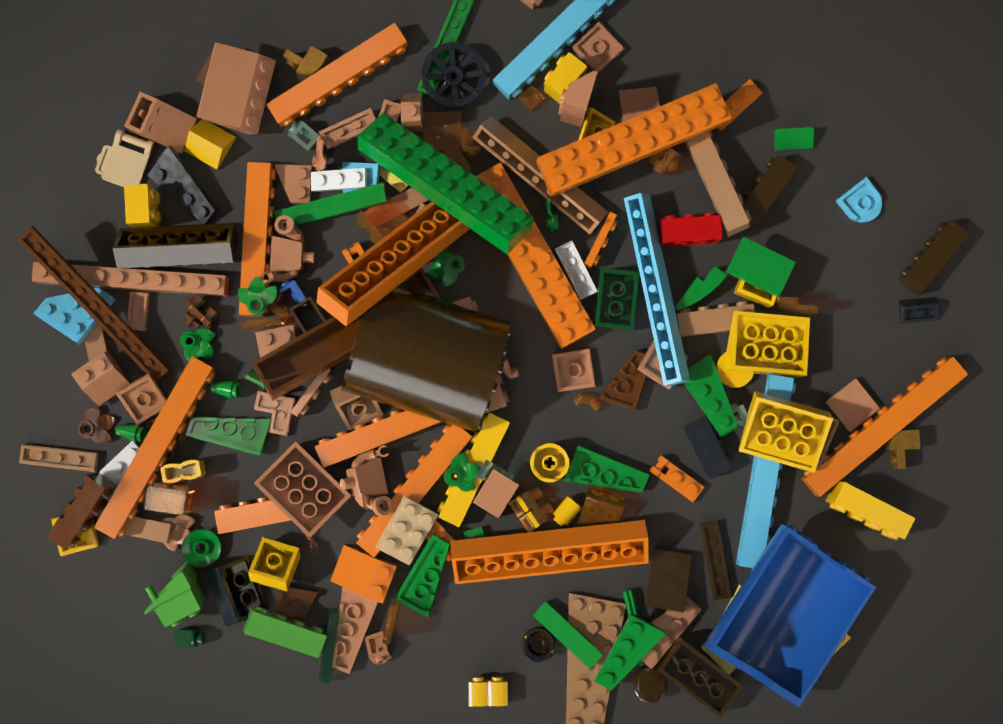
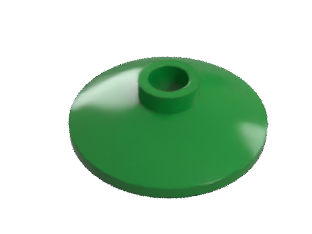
M197 529L190 532L184 538L181 551L184 559L190 565L206 567L218 559L221 552V544L219 538L212 531ZM201 543L205 545L204 549H199L197 546Z

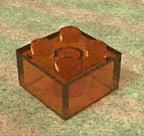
M154 483L153 486H147L144 510L178 515L192 513L195 490H190V486L173 485V487H170L171 483Z

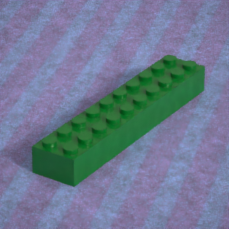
M385 113L377 117L358 135L359 151L507 255L532 230L533 216Z

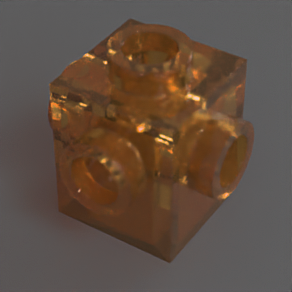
M668 148L651 155L649 162L654 165L652 169L660 175L666 173L670 176L671 173L676 171L678 163L683 157L673 149Z

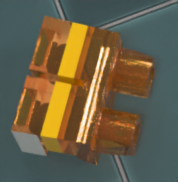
M539 487L531 491L527 490L508 502L528 533L544 523L547 517L554 511L549 502L540 508L537 505L536 501L544 496Z

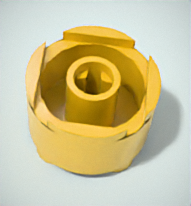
M546 443L538 446L533 451L530 458V467L538 479L544 482H555L567 473L569 458L566 451L559 445ZM548 457H552V461H555V464L551 465L550 468H547V465L544 464V460H548Z

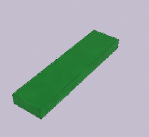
M547 601L534 613L533 616L589 669L604 655Z

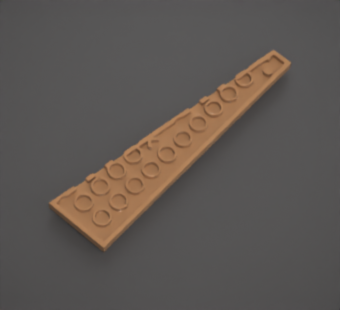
M569 592L568 621L604 655L589 669L567 648L566 724H604L610 690L594 682V678L621 632L626 607L625 603Z

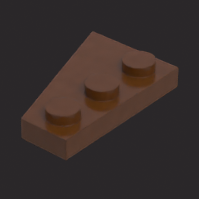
M634 350L598 399L635 411L646 375L637 370L646 354Z
M289 587L287 592L279 590L275 614H283L290 621H294V619L303 621L318 591Z

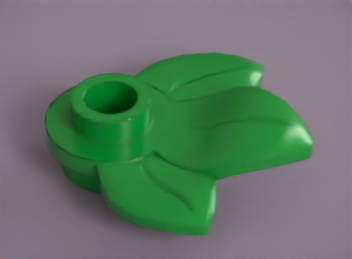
M547 198L545 205L549 217H546L547 229L550 228L551 232H554V230H558L557 214H552L550 198Z
M443 250L434 257L436 263L430 268L428 274L434 278L442 279L444 287L451 286L457 281L458 274L464 270L465 261L461 256L452 255L448 250ZM453 262H458L459 267L453 268Z
M255 277L251 281L248 289H238L240 302L247 305L248 311L253 315L263 314L267 306L272 304L277 296L276 286L266 288L259 277ZM257 302L261 305L259 309L254 308Z
M200 328L195 332L191 330L183 332L180 336V344L184 348L186 359L190 361L191 357L199 359V357H213L215 352L209 342L216 334L206 328ZM188 337L193 339V342L190 344L186 342Z
M460 453L451 460L450 468L444 473V480L449 486H457L461 491H472L475 489V484L472 480L479 476L481 467L475 463H468L467 454ZM452 473H455L457 475L456 480H452Z

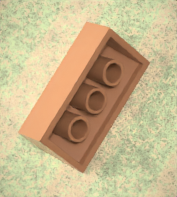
M592 71L568 85L567 90L563 89L558 115H561L560 121L582 127L597 76L596 71Z

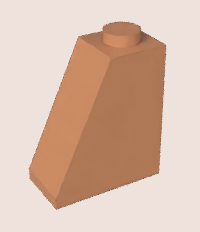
M403 93L401 100V122L403 127L409 131H423L422 93Z

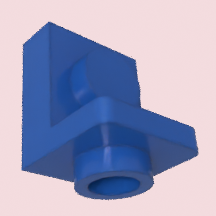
M295 280L284 282L281 285L282 288L278 290L282 295L292 290L290 295L296 303L308 298Z

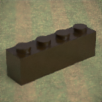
M780 154L776 159L773 157L766 165L768 170L765 174L760 173L755 180L757 183L755 188H749L744 195L746 200L741 205L744 211L748 210L752 219L749 221L750 228L747 229L749 232L754 230L798 169V167Z
M953 220L941 222L936 228L937 233L935 236H930L924 243L925 248L923 251H918L912 258L914 262L911 266H906L900 273L902 277L899 279V282L915 295L923 293L969 235L967 231Z

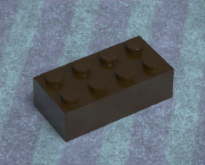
M680 636L655 666L659 672L719 718L723 716L744 688L739 681Z

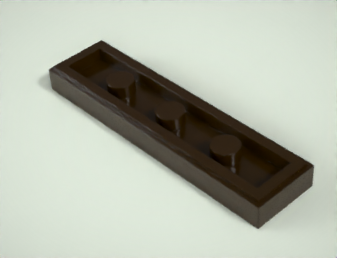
M719 521L699 524L713 600L731 598L733 594Z

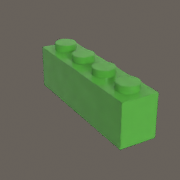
M257 607V609L251 608L243 629L244 634L319 658L327 637L326 633L323 632V628L315 625L312 628L305 626V622L294 619V621L287 620V616L280 613L270 614L267 609Z

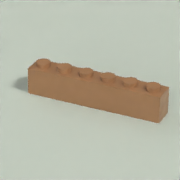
M708 131L685 141L717 214L721 215L722 225L729 237L750 228L749 221L752 219L748 210L744 211L741 205L744 203L740 193L736 194L734 187H736L735 181L732 176L728 177L726 172L728 170L727 164L724 159H720L718 154L721 152L718 144H713L711 140L713 134L711 131Z

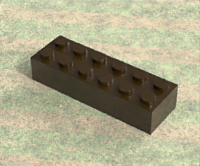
M235 223L122 228L118 232L112 249L117 268L131 269L134 267L151 268L154 266L228 264L234 261L238 240Z

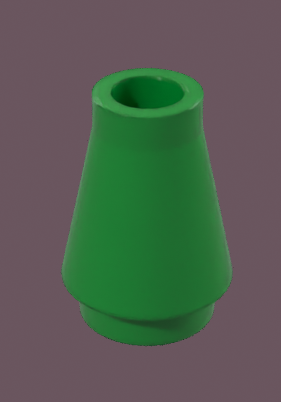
M236 380L212 382L211 392L230 399L239 398L241 384L237 383Z
M119 424L116 428V435L139 443L143 442L146 438L147 429L141 424Z

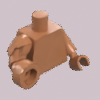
M287 215L279 216L275 221L277 232L286 235L289 239L272 236L270 271L262 273V275L266 274L269 277V280L263 281L265 284L272 281L286 282L291 280L304 270V263L315 262V252L305 251L302 231L295 226L294 221Z
M381 445L376 451L373 449L360 454L352 462L351 468L347 469V478L340 480L342 490L350 489L351 495L355 496V500L361 507L366 510H373L378 516L388 515L393 508L392 501L387 496L370 497L388 494L381 457L388 456L389 452L386 454L380 452L381 448L387 447L386 445Z

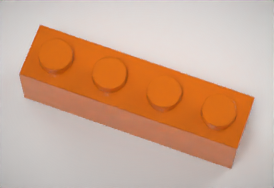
M268 497L257 499L258 503L250 504V500L238 502L239 506L232 508L231 504L219 506L220 510L214 511L218 534L289 521L291 519Z

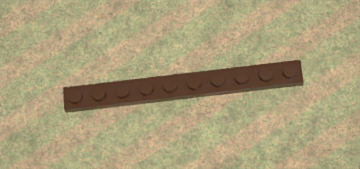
M31 226L17 239L146 374L150 372L154 380L157 381L170 369L34 226Z

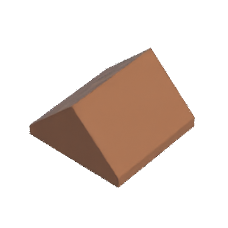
M493 469L473 503L499 518L519 484Z

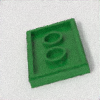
M742 237L726 273L773 296L779 297L796 262Z

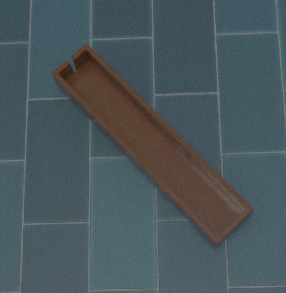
M422 267L398 285L441 299ZM363 314L347 327L335 317H332L253 361L252 366L261 382H263L271 399L279 398L349 358Z

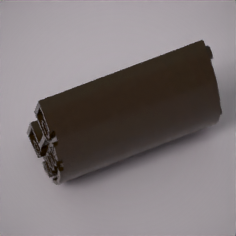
M397 286L364 312L349 358L350 362L346 368L341 391L475 432L477 429H481L482 417L484 412H488L490 406L491 393L495 394L498 383L495 380L497 374L501 375L504 363H501L503 355H506L508 349L506 342L513 326L510 325L509 321Z

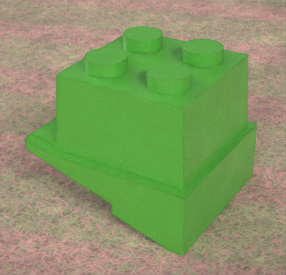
M188 562L184 563L171 576L172 580L158 594L152 585L145 588L151 599V602L144 611L145 615L154 610L165 627L178 625L183 621L182 618L188 615L189 617L197 615L200 612L199 609L203 607L205 596L196 580L198 576Z

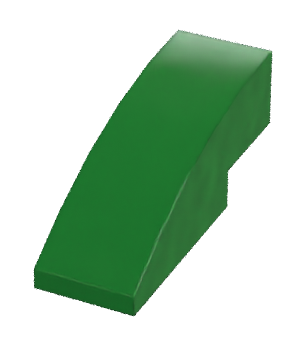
M714 266L703 281L698 277L695 278L674 307L675 312L703 299L727 275Z

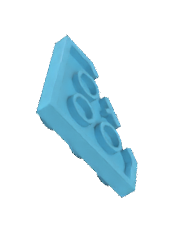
M99 287L94 288L110 306L115 301L114 297ZM70 294L45 298L34 312L38 318L79 345L97 324Z

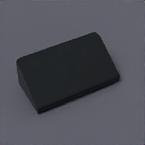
M936 297L899 300L898 302L900 323L939 320L940 302Z

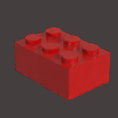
M704 213L702 217H696V214L684 215V218H677L676 215L665 216V219H662L658 225L661 248L717 244L722 239L721 215L715 216V213Z

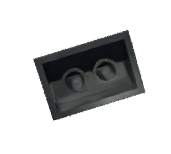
M249 555L206 572L226 627L247 620L251 608L257 609V607H262L269 610L260 584L250 581L248 572L252 563Z

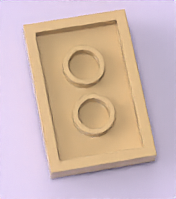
M404 496L375 547L410 565L437 519L438 513Z

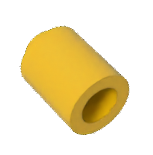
M567 496L553 512V515H555L553 520L560 526L564 524L568 526L582 508Z

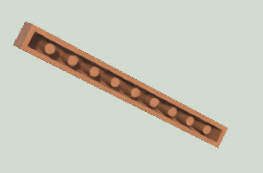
M33 262V282L60 285L39 262ZM72 265L93 288L228 297L230 278L225 275Z

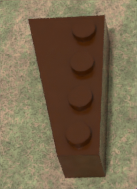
M99 472L85 475L83 478L85 483L78 487L74 493L77 497L64 508L66 514H62L57 519L47 535L49 539L64 550L77 547L81 542L80 537L83 532L86 533L93 525L91 521L95 516L98 517L104 510L102 506L111 499L115 492L114 490L117 485Z

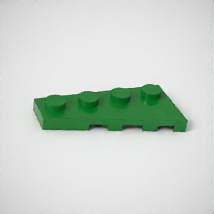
M710 354L688 368L690 381L685 382L684 385L722 438L738 428V425Z
M191 417L186 436L261 456L271 419Z
M578 445L564 481L643 492L650 474Z
M435 533L432 534L394 598L427 618L448 552L449 541Z
M631 613L594 678V682L612 691L666 634V631Z

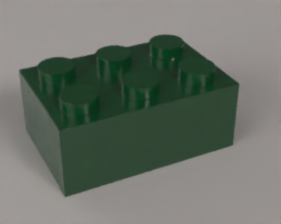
M600 269L594 318L595 328L623 331L634 330L639 272Z

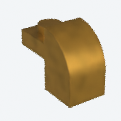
M313 46L309 48L304 58L288 49L283 55L287 61L286 64L293 69L297 68L296 73L298 77L307 79L326 67L330 61L327 54Z
M900 430L885 443L884 450H892L889 460L890 464L893 465V469H906L905 450L920 449L919 430Z

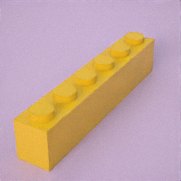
M491 413L488 416H483L482 428L479 433L475 432L471 443H474L471 451L467 449L465 452L468 463H475L481 467L479 476L472 480L475 484V489L464 492L457 486H449L446 492L448 498L446 502H441L437 510L440 513L439 518L457 527H460L510 422Z

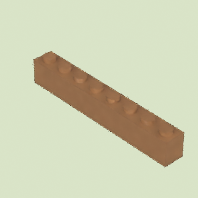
M492 116L479 126L472 137L546 199L550 198V202L588 234H591L609 213L578 187L551 197L536 163L537 157H540V155Z

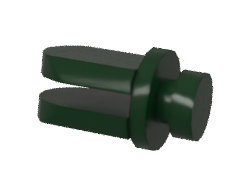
M180 628L174 633L173 639L179 647L193 648L197 647L198 644H204L205 633H200L196 628Z

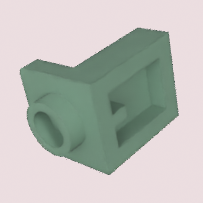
M300 120L294 121L288 128L289 133L287 134L308 151L319 136L306 123Z
M734 403L730 406L732 412L736 413V416H734L738 426H742L744 429L747 411L743 404L737 405V403Z

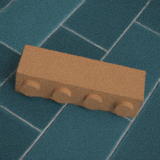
M748 301L736 303V306L729 307V304L717 305V309H710V306L699 307V311L691 312V309L679 310L680 313L676 314L680 336L689 337L728 332L731 328L734 311L755 313L754 304H748Z

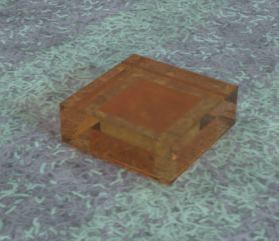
M533 85L518 97L530 112L545 100Z

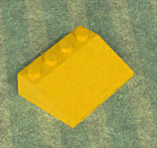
M734 311L726 350L725 371L789 377L807 376L810 318Z
M755 391L748 410L739 451L815 473L833 417L830 412Z

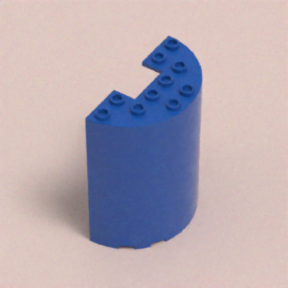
M788 523L787 526L782 524L779 526L707 638L704 646L800 708L876 587L870 583V578L862 573L859 576L855 573L857 569L839 559L833 560V555L830 552L818 547L819 545L813 542L812 538L800 533L797 528Z

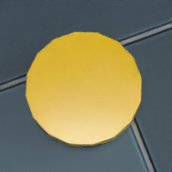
M726 352L719 357L716 369L723 385L730 388H739L746 385L752 379L754 373L725 371Z

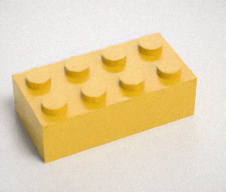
M837 482L832 487L825 501L830 504L829 507L842 513L847 512V517L859 522L864 521V526L872 530H882V535L894 540H898V538L905 539L915 520L914 517L846 482Z

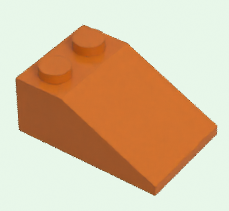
M344 545L330 581L383 604L398 564L379 557H372L366 552Z

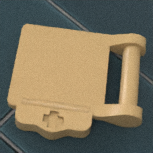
M118 129L113 146L105 145L102 152L97 156L96 173L102 175L101 178L122 187L124 185L140 184L155 142L139 139L125 134V131ZM123 140L145 148L144 154L120 146L121 141Z

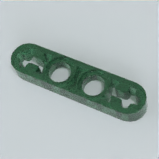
M329 608L325 627L327 637L322 648L319 684L330 683L339 621V609Z

